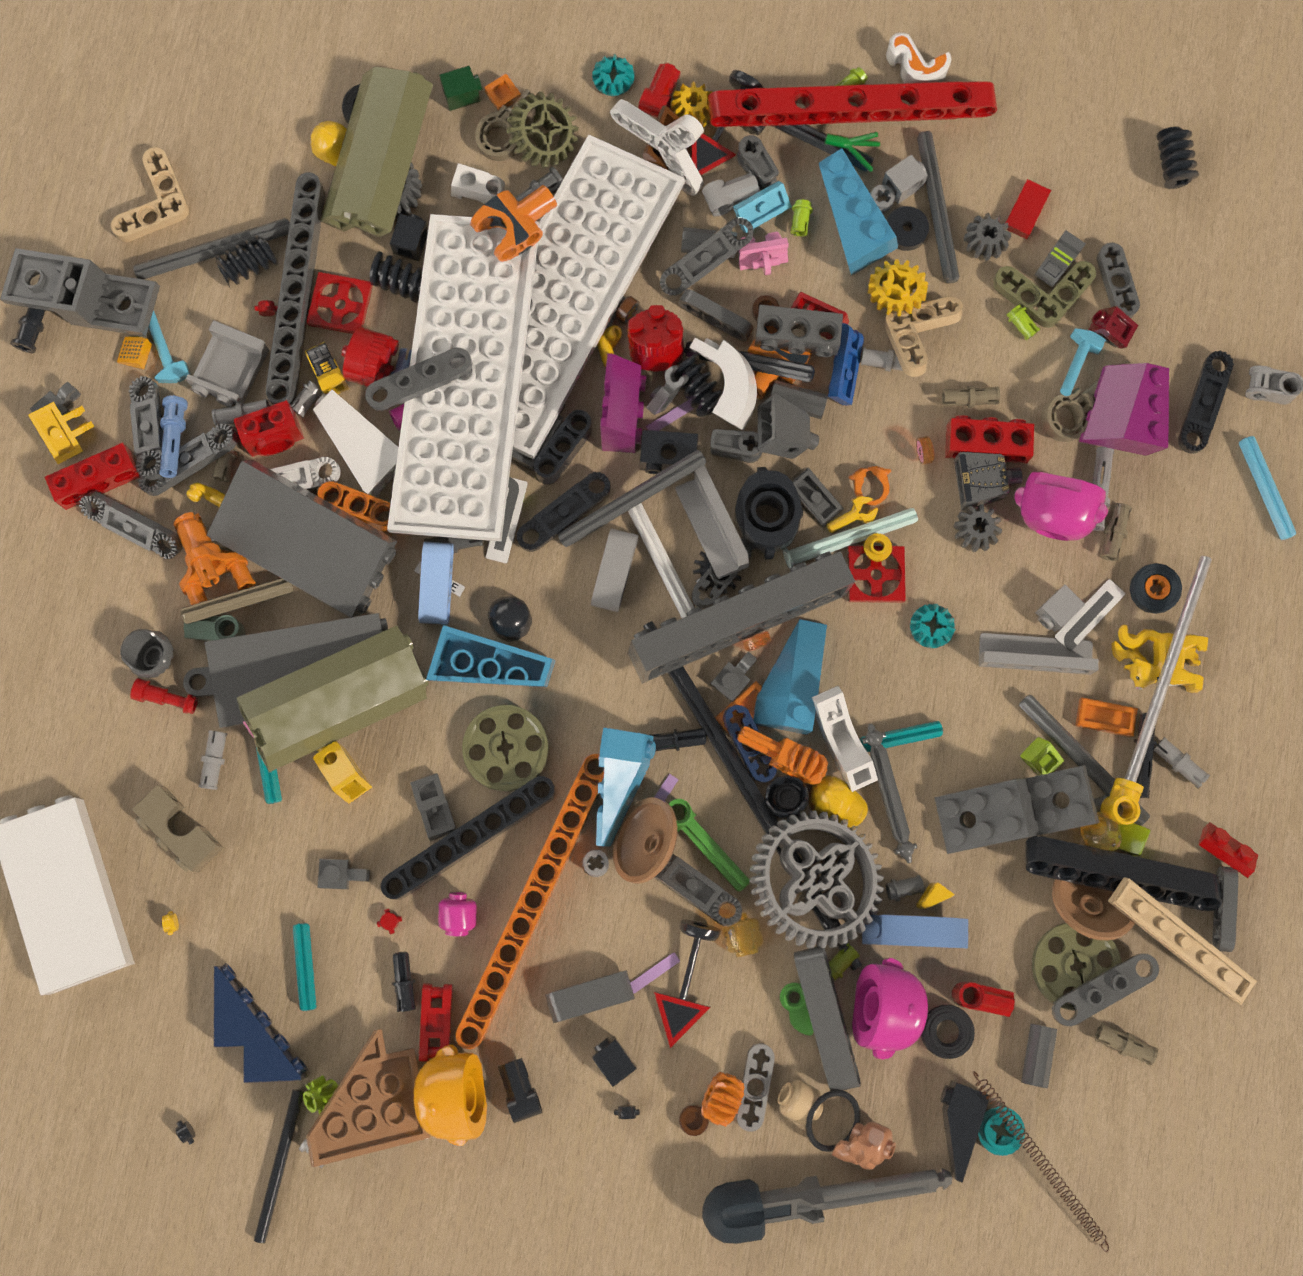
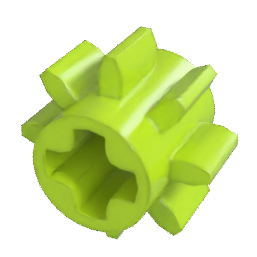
M324 1075L307 1083L306 1087L308 1090L303 1094V1100L307 1109L313 1113L318 1111L320 1114L337 1089L338 1084L333 1079L326 1081Z

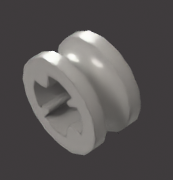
M878 185L871 192L872 198L882 213L891 209L895 199V194L891 187ZM878 196H887L886 202L884 200L880 203L877 201Z
M592 850L585 855L583 867L588 875L600 877L607 872L609 860L604 852ZM598 856L603 859L601 864H604L601 870L599 868H595L594 871L590 870L589 866H591V863H588L591 857L593 859H597Z

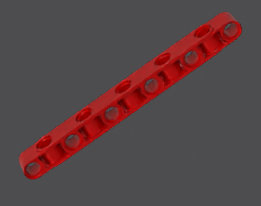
M987 81L719 90L712 92L708 96L710 123L715 127L984 118L992 116L997 112L995 87L992 82ZM902 100L909 102L910 105L903 103ZM849 102H854L858 106H853ZM796 104H802L805 108H800ZM743 106H750L753 110H747Z

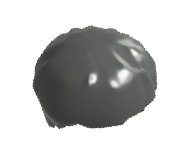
M137 629L125 637L120 648L122 661L131 669L133 674L141 678H155L165 673L174 657L171 641L160 631Z

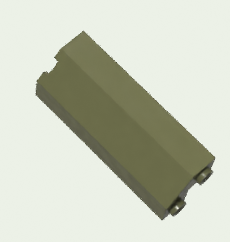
M375 66L363 74L320 221L343 232L356 226L379 238L392 231L433 87V83L425 80L424 76L416 72Z
M398 626L392 627L237 697L240 713L254 737L257 751L268 771L271 772L427 699L426 686L429 685L428 680H426L424 672L419 669L412 652L414 649L413 643L408 634L403 635Z

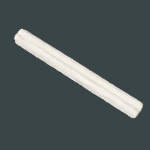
M642 503L628 510L681 618L687 617L686 613L694 609V606Z

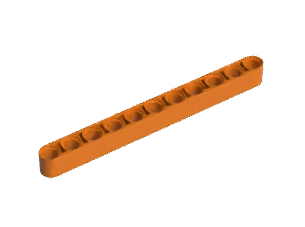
M591 754L584 760L458 1026L456 1041L464 1049H474L484 1040L599 795L598 783L602 782L604 771L599 775H592L588 771V766L593 761H599V754ZM585 786L591 789L592 796L588 801L582 802L576 798V791L580 787ZM576 813L580 818L579 824L574 828L566 827L563 822L566 814ZM564 839L567 842L566 851L559 855L554 854L551 850L553 841ZM544 865H551L555 871L554 877L549 881H542L539 877V870ZM533 891L539 892L542 896V902L537 908L529 907L526 902L528 894ZM519 918H525L529 922V930L524 935H519L514 930V923ZM506 945H512L517 952L516 958L511 962L505 961L501 956V951ZM493 972H499L504 978V983L499 989H494L489 984L488 979ZM480 999L487 1000L491 1005V1011L487 1016H481L476 1011V1003ZM466 1027H473L478 1032V1038L475 1043H468L464 1040L463 1031Z

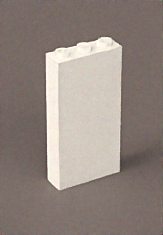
M68 795L56 799L55 805L46 808L45 805L30 808L27 810V815L17 818V815L0 819V862L40 995H51L135 964L84 800Z

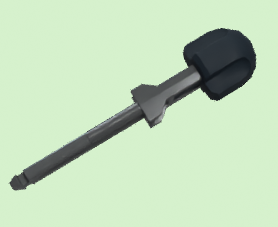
M942 1168L941 1173H936L935 1169L821 1187L817 1176L805 1177L794 1187L762 1192L759 1191L758 1184L751 1179L727 1182L716 1186L707 1195L702 1207V1219L710 1235L723 1243L740 1244L762 1240L765 1236V1224L794 1219H802L811 1224L824 1222L823 1210L936 1192L939 1187H943V1190H945L952 1184V1174Z

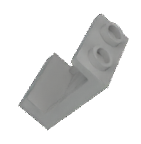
M213 320L209 328L213 336L194 375L188 374L186 381L190 384L191 390L194 393L203 397L209 394L216 397V401L222 405L231 407L232 404L236 405L238 402H245L269 349L263 340Z

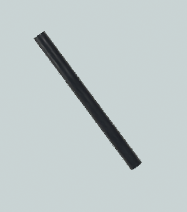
M292 1090L253 1240L257 1243H265L303 1099L304 1092L300 1090Z

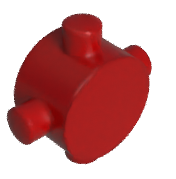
M271 300L259 301L258 306H254V310L264 317L275 315V311L278 308Z
M385 909V914L377 922V926L389 930V934H394V929L402 921V916H397L391 913L390 909Z

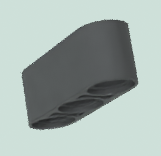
M627 970L545 994L553 1023L635 999Z

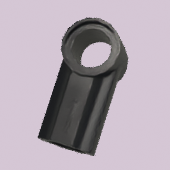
M523 1058L498 1066L507 1094L506 1102L513 1123L542 1114L539 1097L535 1088H532Z

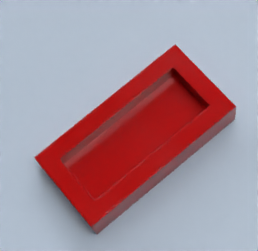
M1027 179L1006 221L1008 223L1007 230L1028 239L1052 190Z

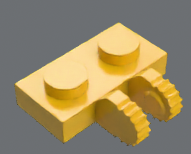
M51 402L28 414L57 464L83 452L75 437L93 428L92 421L84 422L72 431L66 421L82 415L85 412L83 406H79L61 415L55 403Z

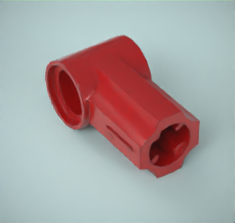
M660 63L649 88L646 87L641 95L638 109L658 118L662 106L670 107L671 96L678 83L681 71L670 63Z
M967 981L957 983L952 990L954 1003L962 1008L1010 1017L1014 1010L1015 999L1014 992ZM970 987L973 990L974 997L971 1002L966 1003L963 999V992L966 988Z

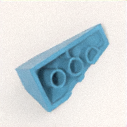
M799 619L756 697L753 719L756 725L805 735L812 732L816 713L812 697L819 693L826 624Z

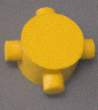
M172 911L162 916L163 930L167 935H173V932L179 929L177 915L173 914Z

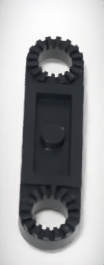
M1214 351L1203 363L1178 437L1179 446L1187 453H1198L1208 444L1234 366L1233 358L1231 359L1230 354H1226L1227 352ZM1214 359L1221 360L1225 365V370L1222 372L1215 371V368H1212L1213 365H1211ZM1187 434H1197L1200 438V444L1197 446L1190 445L1187 442L1188 439H1186Z
M601 472L588 474L587 477L576 483L534 515L533 518L518 529L517 541L519 546L528 552L539 550L560 532L564 531L606 499L611 490L608 477ZM594 480L602 481L605 485L603 492L596 494L590 491V483ZM529 530L536 531L539 534L537 542L534 544L524 542L523 535Z

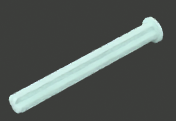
M910 508L789 551L785 548L783 555L788 568L791 569L794 565L816 558L825 552H833L865 541L872 534H885L911 525L918 521V516L915 509Z

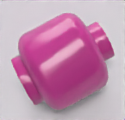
M451 892L448 898H444L439 902L438 925L440 929L445 931V935L466 936L468 931L475 928L476 902L467 898V893Z

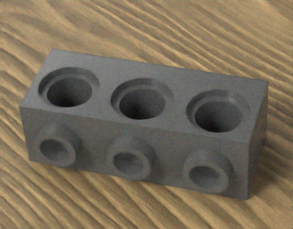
M760 305L755 346L765 351L785 349L793 354L812 352L820 357L837 355L841 341L843 314ZM766 326H773L777 329V332L770 334L764 328ZM800 329L805 335L797 337L791 331ZM821 332H828L833 338L825 340L819 334Z

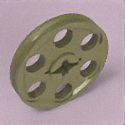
M513 705L494 706L478 714L467 727L462 743L463 759L468 771L479 783L497 791L517 790L527 782L538 777L545 767L549 752L547 735L539 720L527 710ZM513 714H520L524 718V724L519 729H512L508 726V719ZM487 718L493 719L496 723L495 730L490 734H484L480 730V723ZM502 732L505 733V739L508 744L513 745V749L509 750V764H507L503 752L498 751V747L502 746ZM530 736H538L542 740V746L539 750L530 751L526 748V740ZM475 745H481L485 748V756L479 761L472 760L469 755L470 749ZM521 762L530 764L532 768L531 774L526 778H520L515 773L516 766ZM492 767H499L503 771V778L497 783H492L487 778V772Z
M1067 923L1057 925L1048 930L1038 941L1032 957V973L1040 992L1050 1002L1054 1003L1057 998L1063 996L1065 988L1069 986L1076 988L1122 962L1120 953L1113 940L1106 941L1091 938L1090 943L1083 947L1076 941L1077 931ZM1052 937H1058L1063 942V949L1058 954L1052 953L1048 948V942ZM1103 950L1108 951L1112 956V962L1106 968L1101 967L1097 961L1098 954ZM1075 958L1077 962L1083 963V967L1079 969V975L1077 971H1071L1070 966L1074 964ZM1047 965L1053 966L1056 970L1057 975L1052 982H1046L1041 975L1042 969ZM1064 1003L1061 1006L1063 1009L1075 1011V1007L1072 1004Z

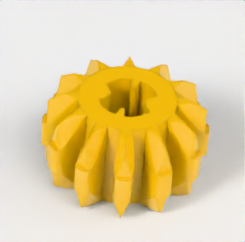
M694 81L689 88L682 84L680 91H675L673 94L671 110L678 117L687 114L691 115L705 127L707 120H710L708 96L712 93V90L706 91L705 84L696 87Z

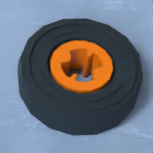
M1154 563L1145 565L1134 574L1129 590L1131 598L1138 608L1148 613L1158 614L1170 610L1177 604L1181 598L1182 584L1175 570L1167 565ZM1153 582H1155V586L1160 584L1162 588L1158 592L1159 595H1156L1157 592L1152 593L1150 590Z

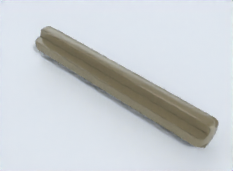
M279 578L183 607L181 615L185 624H190L292 593L293 585Z

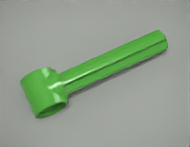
M675 799L668 804L671 807L679 805L684 810V818L681 821H677L678 832L682 830L736 891L740 892L745 889L750 883L749 878L694 819L696 813L692 810L690 804L683 799Z

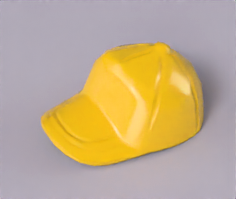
M323 121L316 125L311 133V149L314 155L320 160L336 167L347 128L334 121Z
M826 775L820 783L813 785L809 792V806L812 811H816L818 816L821 812H827L829 819L835 814L838 815V823L846 819L848 820L847 827L861 824L867 815L868 807L865 800L856 791L852 792L847 783L839 777Z

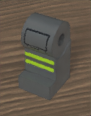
M1065 230L1035 273V276L1053 287L1074 262L1086 243Z

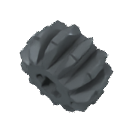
M989 213L985 214L984 219L978 215L974 218L973 223L970 222L967 225L964 242L969 243L966 247L967 251H975V259L980 255L984 256L985 261H988L991 255L997 259L1002 252L1007 250L1009 246L1007 241L1010 240L1011 233L1006 231L1008 223H999L1000 215L995 217V219H991Z
M980 504L977 510L970 505L967 507L966 513L960 512L957 517L960 521L955 522L953 527L959 530L955 535V539L963 538L965 540L961 545L962 548H966L971 544L972 552H977L979 546L983 551H987L990 548V544L995 545L998 542L996 536L1002 533V529L996 525L1001 522V518L991 517L994 509H990L986 513L984 512L983 504ZM975 524H977L976 527L980 525L983 528L981 533H979V529L977 531L973 529Z

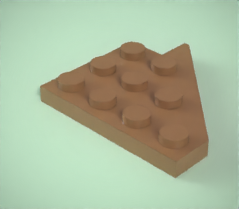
M382 1029L373 1031L306 1135L311 1167L430 1138V1135L421 1128L414 1109V1084L419 1073L414 1048L386 1054Z

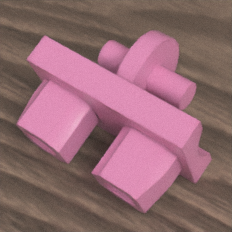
M779 232L768 233L765 236L764 242L756 243L755 238H752L747 245L739 250L740 270L763 268L765 276L771 275V266L788 263L789 243L787 238H781Z

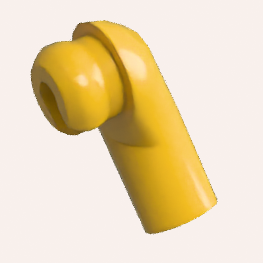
M616 325L606 328L597 343L604 367L607 364V354H614L613 349L622 337V330Z
M199 482L191 484L190 489L186 492L187 497L193 502L200 501L202 497L219 508L225 497V494L217 489Z

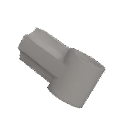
M748 173L727 182L723 180L713 181L707 184L702 189L712 216L717 217L728 213L733 209V206L760 192L755 175Z

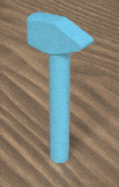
M153 310L149 330L164 368L155 376V379L158 383L181 382L186 379L188 374L190 375L189 369L184 360L173 363Z
M1075 329L1070 335L1079 346L1060 389L1062 395H1071L1088 351L1098 355L1102 350L1106 339L1099 334L1089 330Z

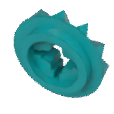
M616 54L612 57L603 56L601 61L595 63L592 71V80L595 87L601 93L609 96L624 94L631 88L634 82L633 65H630L625 57L620 58ZM615 67L617 74L620 75H616L614 83H611L609 73Z
M925 604L912 615L910 631L913 638L920 645L927 648H939L951 640L956 630L955 618L949 613L948 608L938 604ZM934 615H936V624L944 628H937L931 637L930 627L922 623L930 622Z
M997 1106L985 1111L978 1137L981 1145L986 1150L995 1155L1006 1156L1016 1152L1022 1144L1019 1143L1025 1138V1134L1022 1138L1016 1140V1137L1024 1133V1130L1021 1129L1018 1134L1013 1135L1015 1130L1021 1128L1020 1125H1017L1014 1130L1009 1131L1010 1127L1017 1124L1015 1120L1010 1126H1006L1009 1121L1014 1119V1116H1011L1004 1122V1129L1012 1134V1136L1001 1135L999 1139L995 1138L997 1133L990 1125L1000 1126L1003 1119L1011 1114L1008 1111L1003 1117H999L1002 1112L1007 1111V1107L996 1113V1110L1001 1107ZM1008 1108V1110L1012 1111V1115H1015V1119L1019 1121L1018 1124H1022V1128L1025 1129L1021 1117L1014 1110Z

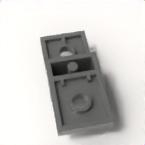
M15 248L0 300L5 304L54 311L71 325L146 337L160 285L156 281L105 274L89 259ZM40 274L39 282L35 285H30L31 279ZM126 300H131L130 307L121 311V304Z
M1078 766L1030 778L1013 779L934 797L947 854L1099 823L1086 766ZM1060 792L1066 793L1070 799L1069 805L1065 809L1060 808L1056 804V796ZM968 811L972 812L976 817V823L972 828L967 827L963 821V817Z

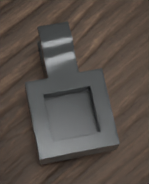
M676 365L667 369L665 373V386L659 385L650 395L652 400L646 408L654 415L665 411L679 393V388L688 381L689 377L687 375L682 376L679 381L675 379L674 372L678 368Z
M66 382L60 387L57 395L49 391L30 410L33 412L54 402L61 415H64L70 411L67 406L77 400L81 393L69 382Z
M748 651L736 667L728 662L711 682V685L733 702L750 682V679L745 674L757 661V658Z
M320 859L317 888L349 890V881L369 882L370 870L350 869V860Z

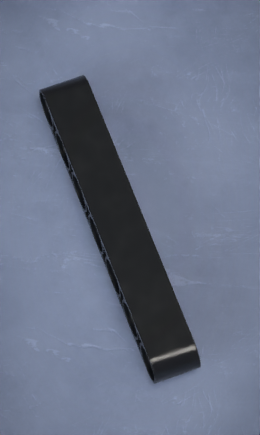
M538 776L387 874L381 882L382 894L389 899L401 900L551 802L556 794L553 782L545 776ZM540 783H546L550 786V792L544 798H539L534 793L535 787ZM523 799L525 801L526 807L522 813L515 814L511 812L510 805L513 800ZM493 814L499 815L501 825L495 830L488 829L486 825L487 818ZM468 830L475 831L477 835L476 842L471 846H465L462 842V836ZM444 846H449L452 850V857L447 862H441L438 859V851ZM424 862L427 866V874L423 878H416L413 873L414 866L417 863ZM398 878L402 881L403 888L399 894L393 895L389 891V884L393 879Z
M1033 836L1025 842V867L1029 873L1113 892L1125 877L1132 880L1159 902L1201 911H1214L1222 905L1219 877L1210 872L1044 836Z

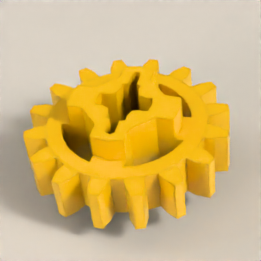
M895 259L894 265H890L889 262L885 261L883 269L877 266L875 274L870 275L868 294H871V303L878 302L877 310L886 308V315L896 311L897 316H901L903 310L908 314H912L913 307L919 309L921 302L926 300L928 282L925 281V272L918 273V265L912 268L909 267L908 260L905 261L904 265H901L898 259Z

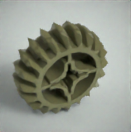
M543 91L538 92L536 96L530 93L526 96V99H519L517 102L518 106H514L511 109L514 116H510L507 119L513 126L507 128L506 132L514 136L509 140V143H516L518 146L514 153L523 152L522 161L526 162L531 158L532 166H537L540 163L543 168L548 167L549 163L555 166L559 164V160H566L568 158L567 153H571L574 150L571 143H576L578 140L572 134L579 129V127L572 125L577 116H569L567 113L571 110V106L568 105L563 108V98L554 101V93H549L545 97ZM531 109H536L533 123L525 126L527 114ZM550 113L555 117L558 123L554 122L551 119ZM543 125L542 128L544 127L546 130L551 131L543 135V132H540V129L535 128ZM560 134L556 148L550 151L549 145L552 144V136ZM528 137L535 141L536 147L529 141Z

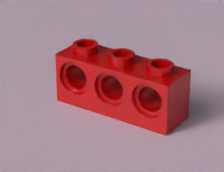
M966 415L955 416L950 419L946 426L945 458L955 459L959 452L1004 455L1005 462L1027 464L1034 456L1035 424L1026 423L1023 419L1002 422L994 417L973 420L970 416ZM956 432L965 433L968 441L959 440ZM983 434H991L996 442H987ZM1011 436L1020 437L1023 445L1015 444Z
M122 442L49 474L44 478L54 502L67 510L81 504V498L91 491L104 494L140 478V474L136 470L137 462L133 452Z

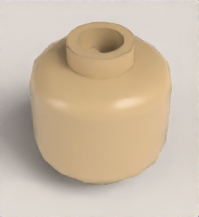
M802 1080L788 1082L782 1087L778 1095L780 1111L784 1116L798 1124L806 1125V1119L813 1103L822 1095L818 1089ZM822 1103L817 1108L813 1120H817L821 1116L824 1108Z

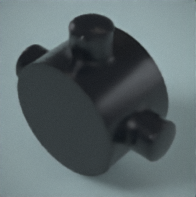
M635 1105L618 1106V1109L614 1110V1115H618V1119H635L636 1115H640V1110L636 1109Z
M182 1120L176 1123L178 1127L175 1128L178 1138L182 1143L188 1142L189 1145L192 1144L195 1137L193 1127L188 1121L184 1123Z

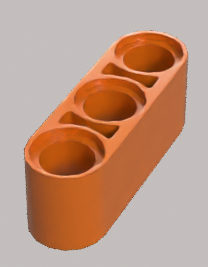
M332 481L325 482L319 487L318 497L326 501L330 493L338 492L337 500L329 503L377 530L389 532L387 530L388 520L384 522L378 521L380 513L384 511L390 512L391 504L389 502ZM355 503H365L363 510L359 512L352 511Z

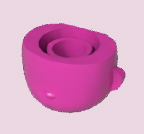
M1032 472L1026 481L1025 487H1020L1015 492V502L1020 506L1021 515L1026 525L1038 534L1056 540L1077 541L1083 539L1093 531L1097 523L1105 519L1109 511L1105 505V490L1095 484L1079 479L1043 472Z
M885 958L882 964L867 965L861 971L856 984L852 1021L853 1036L859 1046L873 1050V1056L876 1059H888L896 1051L907 1049L919 1039L924 1030L928 1014L927 995L922 983L915 975L904 970L902 964L894 958Z

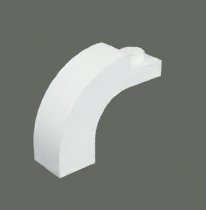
M695 338L690 348L719 365L724 374V391L713 413L739 429L744 430L754 411L757 397L756 379L750 364L740 352L724 340L721 345H718L708 338L704 342Z
M836 686L812 697L816 709L815 717L824 741L850 790L853 792L877 781L873 760L856 734L840 687Z

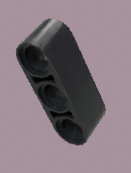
M572 411L535 459L534 471L540 483L544 485L554 484L589 439L592 433V422L590 415L586 411ZM578 421L587 424L582 430H576L572 426ZM560 443H567L571 446L566 452H560L556 449ZM549 464L554 467V470L550 474H543L540 472V468L543 465Z

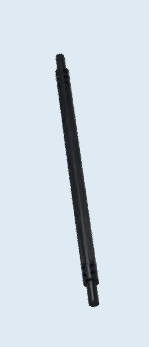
M653 621L643 626L644 629H650V632L657 629ZM682 666L668 672L700 727L705 730L706 737L764 832L770 834L769 829L772 826L778 827V820L767 807L764 797L687 671ZM778 846L776 851L780 856L781 848ZM793 851L794 860L801 864L800 856L796 851ZM822 892L812 895L811 899L818 895H821ZM817 906L812 908L824 930L841 926L838 919L829 918ZM837 943L839 950L845 949L844 952L850 947H847V943L843 945ZM856 958L850 965L852 971L862 966L859 958Z

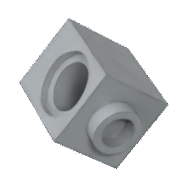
M911 154L885 172L882 185L892 188L895 194L894 200L899 204L923 188L928 176L926 168L920 161H916Z
M1064 585L1035 613L1039 616V622L1046 629H1052L1056 632L1085 603Z

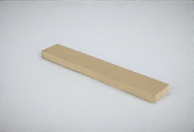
M1124 877L1108 902L1232 1001L1242 1005L1257 981L1132 880Z

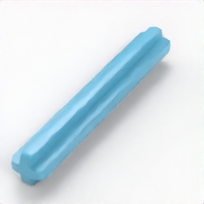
M1249 436L1239 442V446L1280 539L1286 540L1295 536L1296 530L1255 437Z

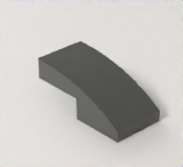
M438 773L410 782L428 839L432 841L456 830L457 828Z

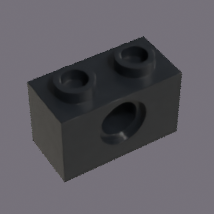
M642 430L640 470L656 475L697 450L698 434ZM665 450H672L676 453V456L673 459H665L661 453Z

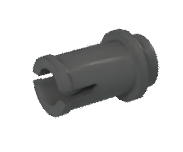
M920 875L899 881L891 879L890 883L885 885L889 900H895L896 902L900 901L903 897L922 894L925 890Z

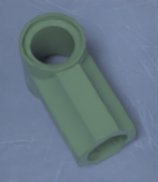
M230 615L213 616L190 624H185L184 622L183 628L186 639L213 641L245 635L243 624ZM234 624V633L230 636H225L224 629L226 626Z

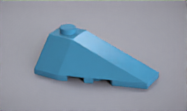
M603 728L599 767H604V778L602 782L598 783V793H600L603 799V805H600L597 811L596 846L611 847L650 765V759L654 758L656 744L653 742L654 736Z

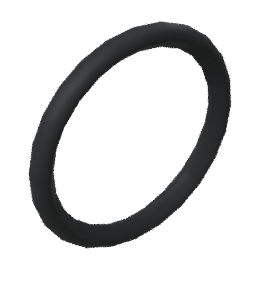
M832 1090L824 1093L813 1103L806 1119L807 1136L813 1146L821 1151L832 1152L836 1144L828 1146L819 1143L812 1131L813 1116L822 1102L831 1097L840 1096L848 1099L852 1104L855 1114L854 1123L844 1141L849 1142L854 1126L860 1123L861 1114L857 1100L846 1091Z

